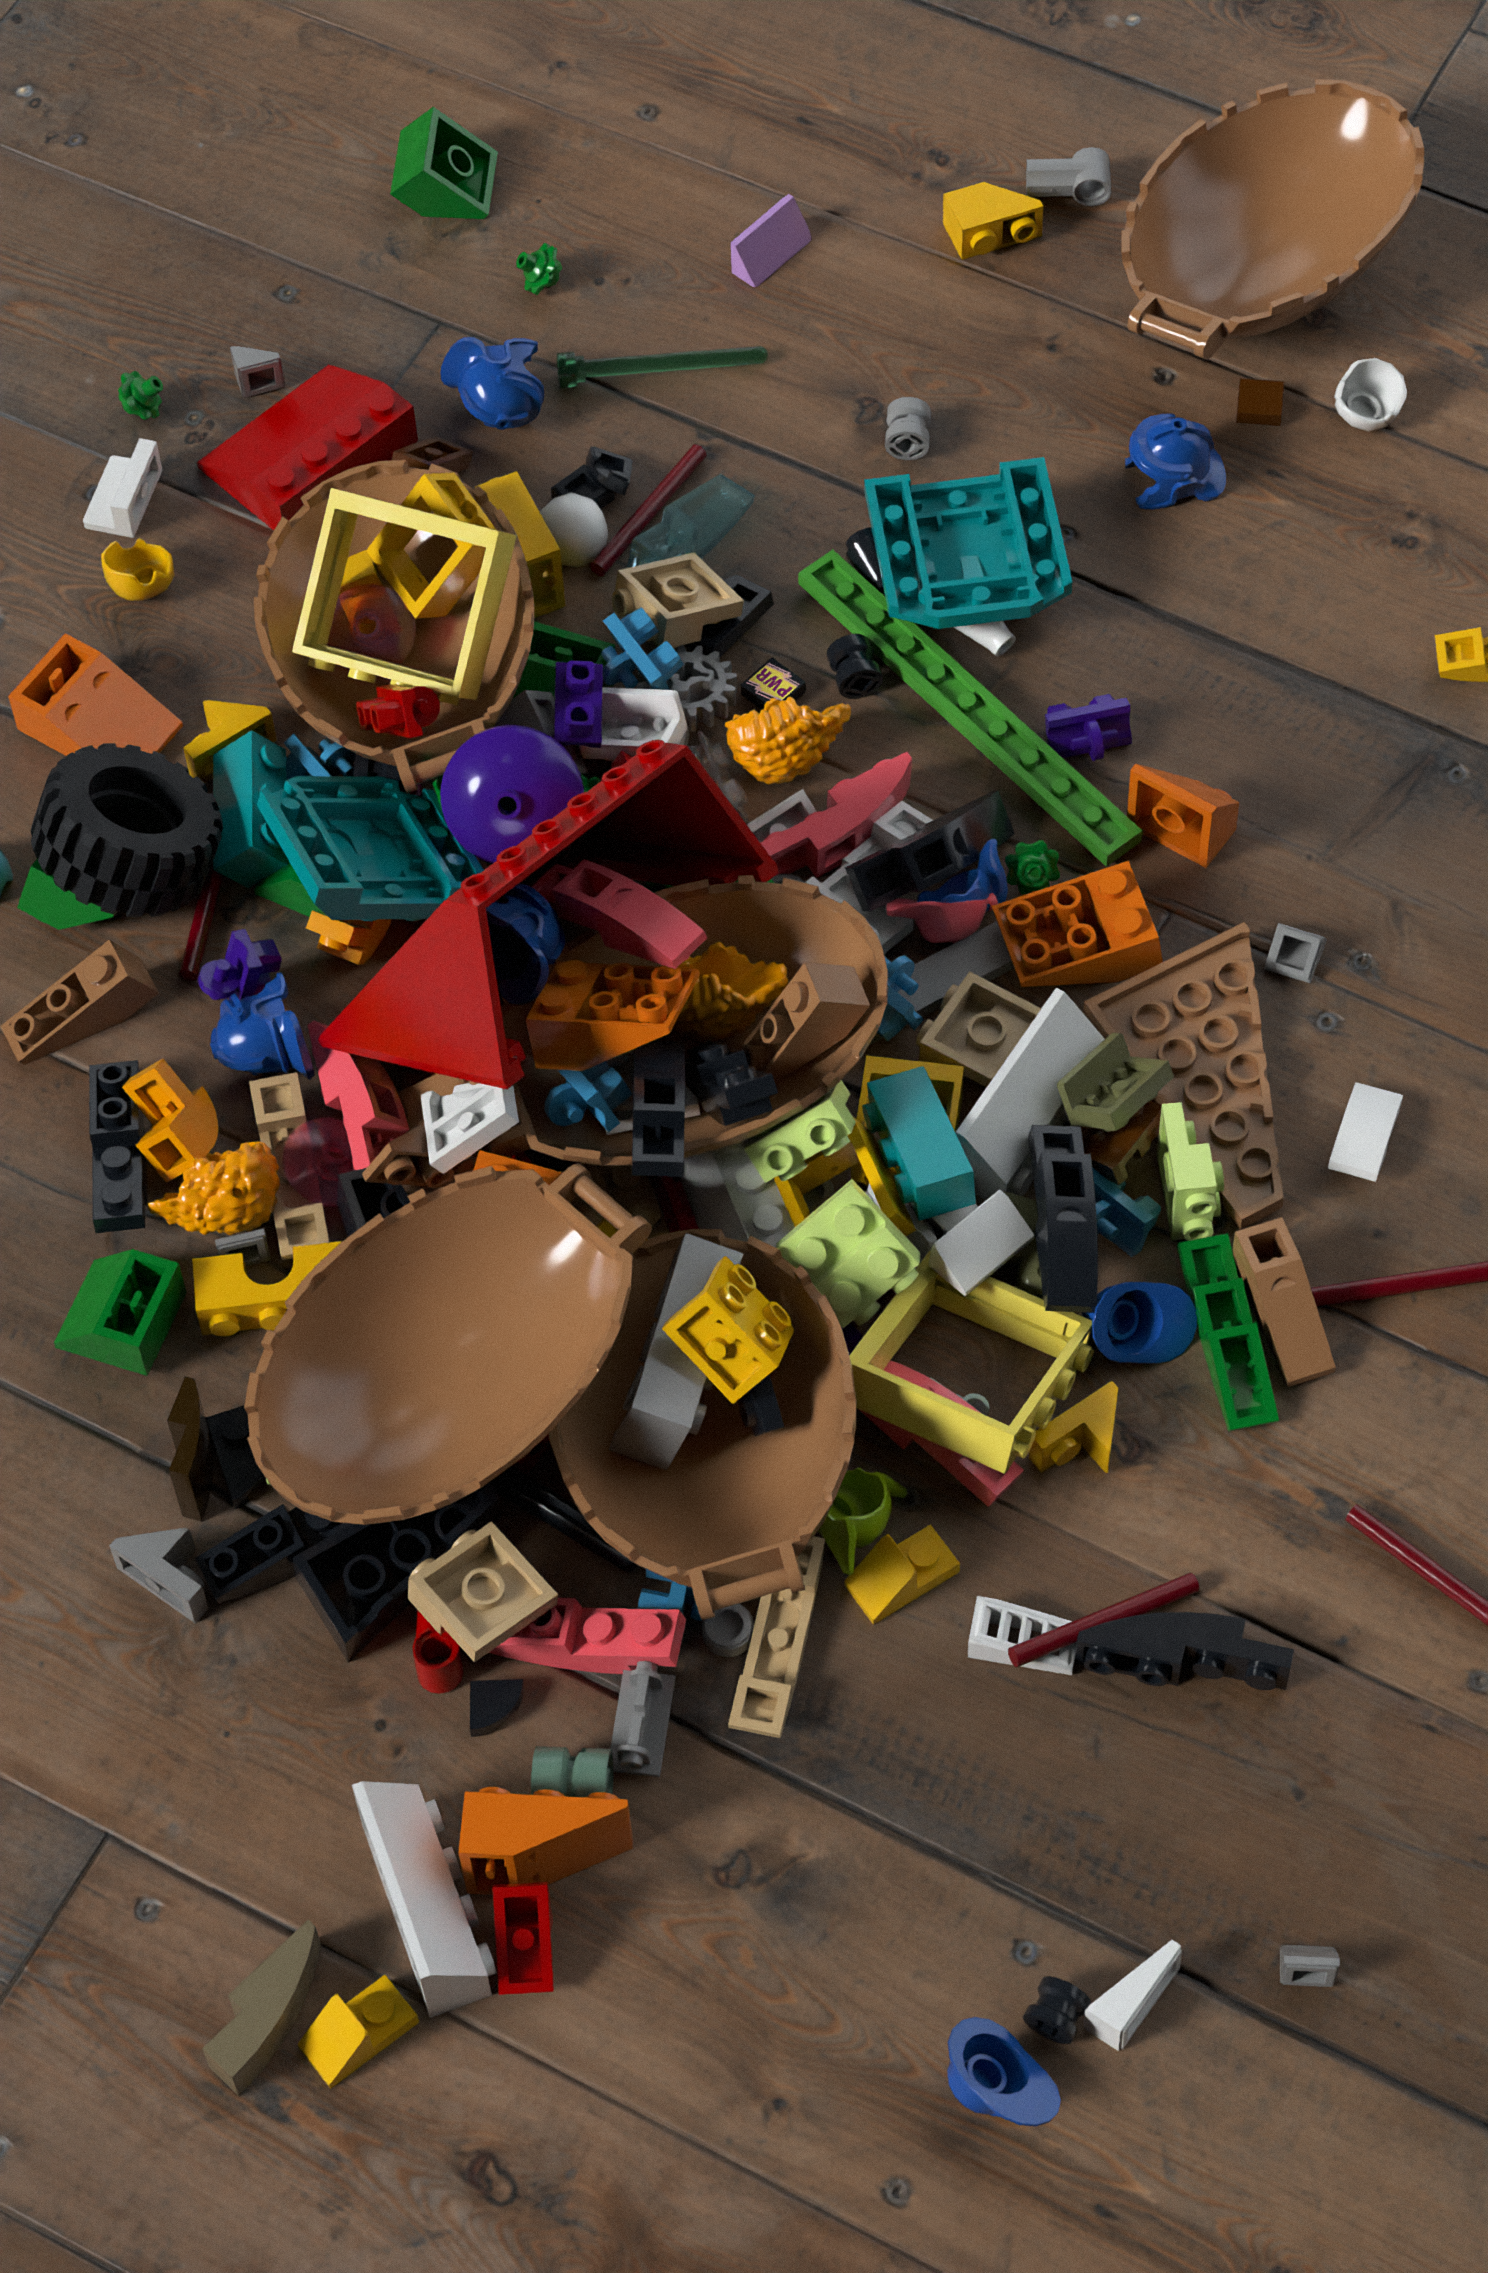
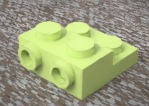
M842 1080L829 1092L798 1114L748 1140L744 1150L765 1183L776 1176H779L781 1181H786L807 1167L804 1161L819 1151L825 1157L829 1156L850 1142L847 1135L852 1132L856 1121L846 1107L850 1093Z
M1182 1102L1162 1104L1156 1156L1171 1241L1182 1239L1190 1241L1211 1237L1214 1234L1213 1217H1220L1221 1215L1219 1192L1224 1191L1222 1164L1220 1161H1212L1209 1143L1196 1144L1194 1122L1185 1121Z
M853 1179L776 1243V1248L780 1249L781 1255L786 1261L796 1268L801 1265L808 1272L811 1282L821 1295L825 1294L842 1328L846 1327L851 1321H854L858 1326L866 1323L876 1314L881 1306L876 1301L891 1288L896 1294L902 1292L919 1275V1272L915 1269L920 1264L919 1250Z

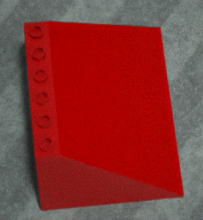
M663 740L649 741L641 745L636 750V755L622 766L612 768L604 773L602 781L588 792L571 798L567 803V808L555 817L537 824L532 829V834L517 846L509 847L500 852L496 858L497 861L484 871L466 878L461 883V888L443 901L323 1031L317 1040L320 1046L502 1089H509L525 1076L520 1062L526 1056L519 1041L505 1038L486 913L488 906L518 883L532 887L556 864L574 869L584 859L604 866L630 879L671 886L708 879L709 885L734 883L738 880V876L753 875L755 882H768L779 873L776 863L687 745L665 743Z

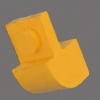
M312 910L306 929L321 934L317 949L361 965L372 957L386 935L392 919H378L372 922L363 920H331L324 912Z
M164 1058L130 1077L122 1088L152 1124L151 1128L136 1144V1147L166 1183L183 1174L184 1170L191 1168L194 1158L206 1157L214 1147L218 1137V1119L208 1093L203 1086L190 1092Z

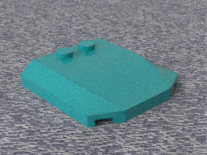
M1044 457L1000 462L999 474L917 485H911L909 474L864 479V493L889 617L943 629L1029 618L1072 594L1073 581Z
M296 776L286 780L282 790L271 793L267 787L260 791L257 802L259 811L314 905L331 920H363L372 922L378 919H405L409 921L428 919L444 900L461 888L460 885L466 878L484 871L475 855L461 846L449 830L434 790L423 788L421 796L400 791L397 780L385 777Z

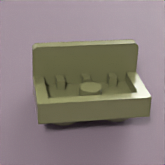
M1111 1033L1058 1081L1057 1088L1072 1126L1096 1128L1110 1132L1124 1127L1129 1122V1118L1147 1102L1153 1100L1158 1095V1092L1174 1078L1168 1060L1132 1057L1123 1034Z

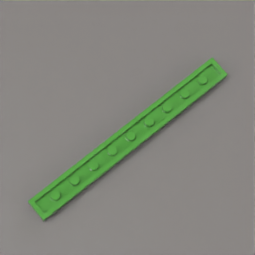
M833 549L798 573V583L807 593L852 634L866 636L871 642L874 654L1106 867L1142 841V830L915 623L889 617L885 596Z

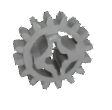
M683 645L679 646L677 654L684 665L666 683L670 690L678 692L686 723L691 732L696 731L697 723L703 722L708 727H713L715 715L726 719L728 717V706L736 705L737 675L732 673L730 661L720 662L719 652L714 651L706 656L703 655L702 646H697L693 652H686ZM638 672L639 682L637 689H651Z

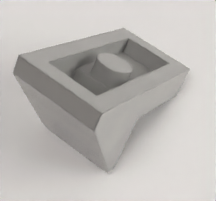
M179 1528L119 1537L109 1545L117 1569L195 1624L209 1609L203 1591L204 1582L194 1571L184 1566L196 1549L189 1529Z

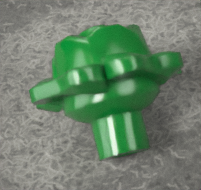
M543 243L539 250L532 252L531 255L526 252L520 253L516 260V267L524 271L523 274L526 279L525 290L538 295L543 288H550L556 285L560 279L559 273L562 270L561 262L556 258L558 251L556 247Z
M133 371L130 374L127 372L121 375L122 384L118 388L119 400L122 402L123 409L128 414L140 416L143 420H148L150 417L156 419L160 415L158 407L162 403V399L158 395L163 390L161 380L156 376H151L146 380L137 371Z
M1043 840L1032 844L1019 842L1015 846L1016 854H1008L1005 857V863L1008 867L1007 883L1017 885L1018 891L1021 894L1050 887L1049 881H1056L1060 878V871L1057 867L1059 853L1055 849L1048 850L1047 844Z

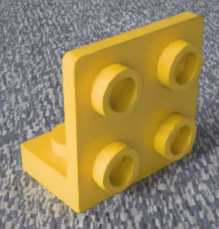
M726 1256L717 1262L704 1289L671 1316L662 1327V1330L732 1404L779 1366L794 1332L791 1319L785 1309L777 1302H769L756 1288V1282L751 1273L740 1264L734 1265Z

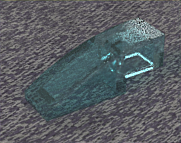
M717 475L665 506L662 521L633 538L627 568L689 553H695L702 559L741 519L754 503L755 495L724 475Z

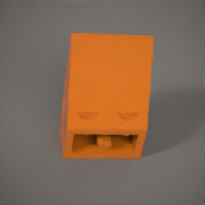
M66 633L8 696L17 729L65 756L90 745L98 749V746L103 743H115L116 747L120 748L134 745L141 747L140 751L150 754L153 751L160 753L183 727V722L103 653Z
M1129 860L992 906L1021 987L1120 982L1163 962L1159 936Z
M579 960L558 961L544 989L539 994L526 1017L536 1068L584 1071L670 1034L700 975L699 969L637 966L628 963H584Z
M485 1787L480 1789L479 1792L465 1791L458 1854L467 1894L493 1895V1885L548 1882L549 1885L633 1849L628 1799H619L616 1795L610 1793L595 1792L587 1797H568L561 1792L545 1789L535 1791L533 1795L511 1794L508 1790L499 1787Z

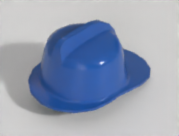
M1124 1282L1106 1287L1097 1294L1095 1312H1081L1082 1317L1092 1320L1091 1337L1098 1351L1107 1359L1117 1362L1162 1363L1171 1361L1186 1350L1193 1340L1197 1327L1196 1308L1190 1296L1179 1287L1166 1283Z
M972 2017L961 2020L951 2030L948 2040L950 2057L947 2070L948 2084L954 2097L964 2107L975 2113L1001 2117L1015 2124L1025 2126H1039L1049 2123L1058 2114L1061 2098L1057 2085L1005 2027L990 2019Z

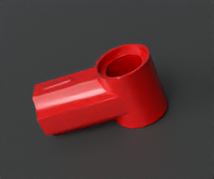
M417 1611L416 1638L414 1639L412 1650L418 1682L431 1693L441 1694L455 1689L462 1681L464 1674L461 1659L462 1648L447 1631L440 1635L424 1616ZM441 1656L448 1658L443 1663H428V1661L433 1659L434 1657Z

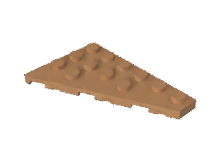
M1245 922L1084 1001L1083 1008L1084 1014L1105 1039L1111 1033L1123 1034L1130 1056L1169 1061L1174 1078L1151 1101L1160 1105L1182 1102L1185 1121L1194 1122L1196 1144L1209 1143L1212 1161H1220L1222 1164L1224 1191L1219 1192L1220 1202L1240 1230L1281 1209L1284 1200L1282 1179L1279 1175L1278 1148L1276 1147L1273 1128L1270 1085L1267 1081L1266 1054L1264 1053L1261 1034L1262 1023L1259 999L1255 987V968L1249 940L1250 929Z

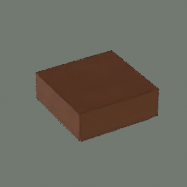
M1240 378L1236 423L1281 426L1284 382Z

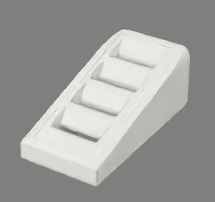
M977 1596L969 1635L968 1658L1013 1665L1008 1655V1648L1029 1640L1031 1631L1043 1634L1072 1621L1002 1600ZM989 1623L999 1625L997 1638L987 1635ZM1010 1627L1020 1629L1017 1644L1008 1641ZM1076 1643L1060 1649L1059 1656L1048 1654L1020 1667L1072 1675Z
M1171 1940L1090 2004L1085 2010L1084 2028L1117 2051L1123 2050L1180 1969L1181 1945Z

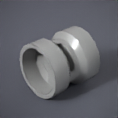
M902 397L889 404L886 418L889 428L885 434V448L891 456L901 460H916L928 452L930 445L928 429L931 424L932 412L930 406L925 401L914 397Z

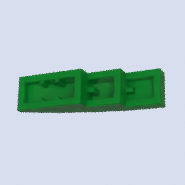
M1229 1234L1179 1242L1177 1250L1188 1295L1196 1308L1197 1330L1228 1432L1278 1423L1280 1420L1257 1322L1253 1323L1243 1278L1238 1277Z

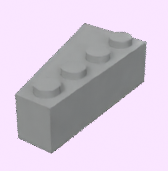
M685 1233L673 1256L653 1316L658 1319L657 1323L653 1322L638 1360L644 1362V1366H639L632 1386L628 1390L622 1408L627 1413L618 1430L614 1432L609 1447L610 1451L667 1470L687 1434L697 1435L707 1408L706 1405L699 1403L703 1389L710 1391L713 1383L662 1330V1327L671 1316L704 1289L719 1260L726 1256L734 1265L740 1264L743 1253Z

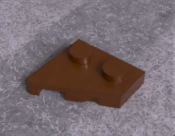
M1153 1101L1147 1102L1129 1118V1122L1117 1131L1106 1132L1101 1129L1081 1127L1084 1154L1091 1155L1092 1167L1108 1181L1117 1185L1123 1183L1128 1177L1125 1164L1132 1155L1134 1158H1143L1150 1149L1151 1142L1159 1135L1161 1105Z

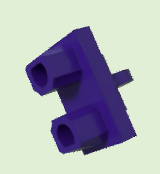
M591 661L556 662L554 739L562 746L581 745L590 748H601L603 664H594Z
M1111 694L1094 697L1087 706L1071 708L1065 703L1049 706L1047 714H1045L1047 744L1062 758L1089 753L1092 761L1103 759L1104 749L1132 744L1130 729L1131 711L1127 698L1115 700Z
M246 929L232 931L225 959L213 960L201 967L198 977L199 987L213 1000L230 999L234 993L239 1000L245 996L257 995L264 989L265 984L272 981L268 973L279 971L282 958L274 940L271 938L251 942Z

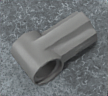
M1094 147L1083 148L1077 151L1072 158L1026 159V196H1073L1078 203L1084 206H1097L1105 203L1110 198L1109 155L1102 149Z

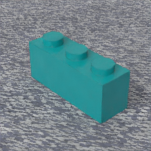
M252 730L213 754V796L223 819L222 838L213 860V870L247 888L252 887L288 864L285 853L257 807L261 789L268 787L271 793H274L284 788L286 781V749Z
M924 1066L867 1082L869 1103L862 1105L864 1119L870 1133L878 1132L881 1138L878 1140V1145L885 1167L887 1169L894 1167L897 1173L894 1179L901 1202L903 1204L911 1203L918 1221L976 1204L974 1171Z

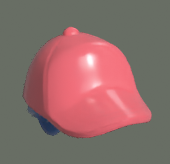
M990 839L983 846L979 855L977 869L968 870L950 878L935 891L919 893L917 900L895 899L887 903L886 914L891 917L914 919L924 939L933 944L951 942L954 944L972 935L981 925L985 913L991 911L993 905L1005 902L1007 897V880L998 856L997 840Z

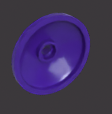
M502 725L475 734L465 741L454 753L445 769L441 783V807L447 826L460 845L468 852L474 854L475 857L493 864L497 861L496 858L500 852L509 847L517 846L532 834V829L537 824L552 819L567 808V803L571 798L584 793V787L576 763L559 742L549 735L530 727ZM505 796L513 798L517 808L513 811L504 810L500 805V799Z

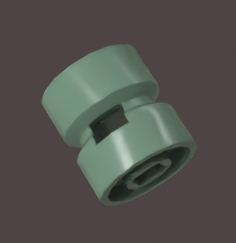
M536 1746L532 1761L531 1795L535 1791L545 1789L561 1792L568 1797H587L595 1792L613 1794L614 1762L612 1749L582 1748L577 1757L571 1756L567 1747Z

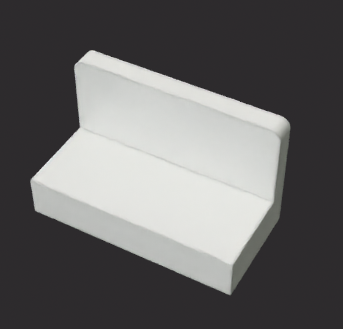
M139 438L131 458L115 455L109 458L83 518L86 529L134 538L163 471L156 441Z

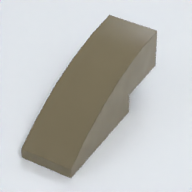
M307 1920L228 1995L236 2017L202 2048L209 2067L238 2096L243 2093L270 2062L285 2041L303 2007L315 1975L322 1947L316 1926L310 1920Z

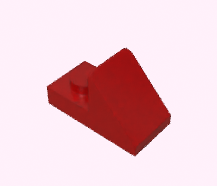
M548 1882L493 1885L499 1995L554 1992L551 1935L553 1917Z

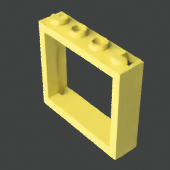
M331 488L292 653L310 657L308 665L314 668L334 672L335 664L348 667V677L375 683L376 677L381 676L391 679L390 684L409 688L425 686L435 692L440 702L458 706L460 698L477 700L517 535ZM358 514L486 547L454 679L327 645Z
M929 1251L916 1268L919 1272L917 1278L905 1290L894 1296L849 1355L853 1369L856 1408L1005 1474L1017 1456L1022 1459L1027 1456L1035 1439L1036 1428L1039 1427L1044 1430L1047 1427L1056 1407V1399L1064 1401L1067 1398L1075 1381L1076 1370L1084 1372L1087 1369L1094 1354L1092 1347L1088 1346L1092 1332V1320L1073 1312L1045 1311L1043 1299L990 1276L968 1295L964 1296L929 1266L931 1251ZM932 1304L1056 1358L1009 1426L884 1371V1368Z

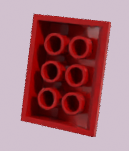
M328 364L197 462V467L274 531L282 517L290 520L304 505L301 497L321 482L357 466L378 461H392L395 450L416 443L418 441L414 406L382 381Z

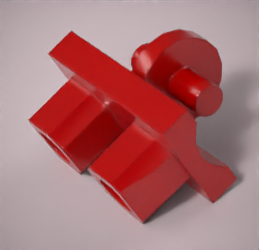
M392 684L377 686V698L356 702L361 730L374 729L375 733H387L406 738L422 736V727L431 725L437 719L440 712L438 696L432 689L425 686H413L411 688Z

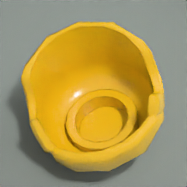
M141 538L137 539L134 546L127 549L122 548L117 541H114L101 554L106 582L116 595L125 600L142 601L153 598L167 590L175 576L172 555L164 547L147 544Z

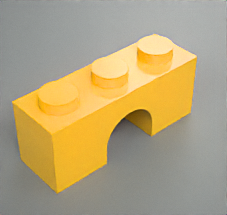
M342 1241L292 1247L293 1267L291 1272L282 1281L271 1285L258 1284L249 1279L243 1253L192 1259L195 1309L202 1335L231 1336L238 1331L260 1328L274 1331L287 1310L285 1301L307 1274Z

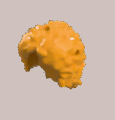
M792 697L781 701L771 698L770 701H766L764 709L760 713L752 710L748 714H734L733 720L725 722V727L728 728L726 733L727 744L733 752V759L743 769H746L753 775L757 781L768 785L792 782L795 776L809 773L811 767L822 760V753L828 751L829 744L836 739V734L843 731L842 725L849 721L851 707L849 704L841 703L827 707L820 713L819 711L811 710L808 705L798 706Z
M721 942L710 945L702 956L697 955L694 958L689 956L678 967L699 969L700 975L673 1028L679 1036H689L694 1041L701 1043L708 1040L712 1042L744 1032L746 1026H750L752 1022H755L756 1014L762 1013L765 1007L770 1006L772 1000L778 998L782 993L781 990L785 989L788 985L787 967L784 963L777 964L776 962L766 965L763 960L752 964L746 955L738 954L735 946L725 947Z
M259 1141L241 1143L240 1148L236 1151L227 1150L223 1154L219 1152L208 1153L206 1157L194 1158L191 1168L184 1170V1181L179 1187V1193H165L163 1198L149 1202L148 1210L156 1217H164L169 1225L178 1224L180 1227L185 1228L187 1232L199 1231L204 1235L215 1231L220 1234L224 1232L228 1235L244 1230L250 1232L254 1228L260 1227L262 1223L269 1221L270 1215L274 1211L278 1201L275 1194L280 1188V1178L277 1175L280 1166L277 1164L276 1157L271 1154V1149L264 1142Z

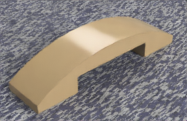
M297 1072L249 1081L260 1142H264L271 1149V1154L276 1157L277 1164L280 1166L277 1174L280 1178V1188L275 1194L278 1201L274 1208L273 1216L282 1260L293 1258L292 1247L330 1243Z
M814 1536L798 1555L805 1590L792 1594L789 1588L761 1597L743 1675H740L728 1723L729 1728L781 1738L796 1687L811 1623L826 1544L825 1538Z

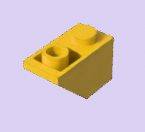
M981 182L943 194V225L960 258L963 260L1041 237L1044 206L1038 199Z

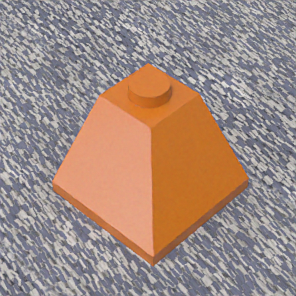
M1135 764L1130 770L1127 817L1142 830L1143 835L1207 868L1236 831L1239 802L1232 799L1227 792L1217 788L1213 789L1198 780Z

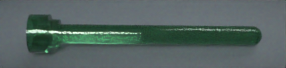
M762 346L585 360L583 355L575 356L574 351L556 353L559 388L577 387L578 382H586V377L762 364L768 358V351Z

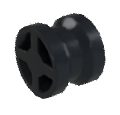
M1052 1976L1043 1977L1037 1988L1039 1998L1035 2004L1028 2006L1023 2015V2020L1032 2030L1046 2039L1056 2043L1071 2044L1077 2034L1075 2023L1078 2017L1085 2016V2010L1092 2004L1091 2000L1082 1990L1065 1980Z

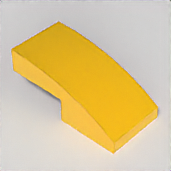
M1481 627L1435 635L1440 678L1468 682H1488V637L1483 638Z

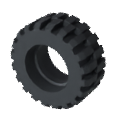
M103 743L98 746V749L90 745L62 758L48 775L30 831L32 835V848L36 858H39L38 862L47 876H54L55 885L62 891L66 892L69 890L75 894L77 901L87 906L89 903L100 906V911L106 913L124 912L126 917L135 918L141 917L144 913H149L151 917H156L168 913L169 909L174 912L182 908L201 892L222 838L223 819L213 794H207L206 784L198 776L195 778L190 776L188 768L179 762L173 764L165 760L166 756L153 751L150 754L140 751L141 747L134 745L120 748L116 747L115 743Z

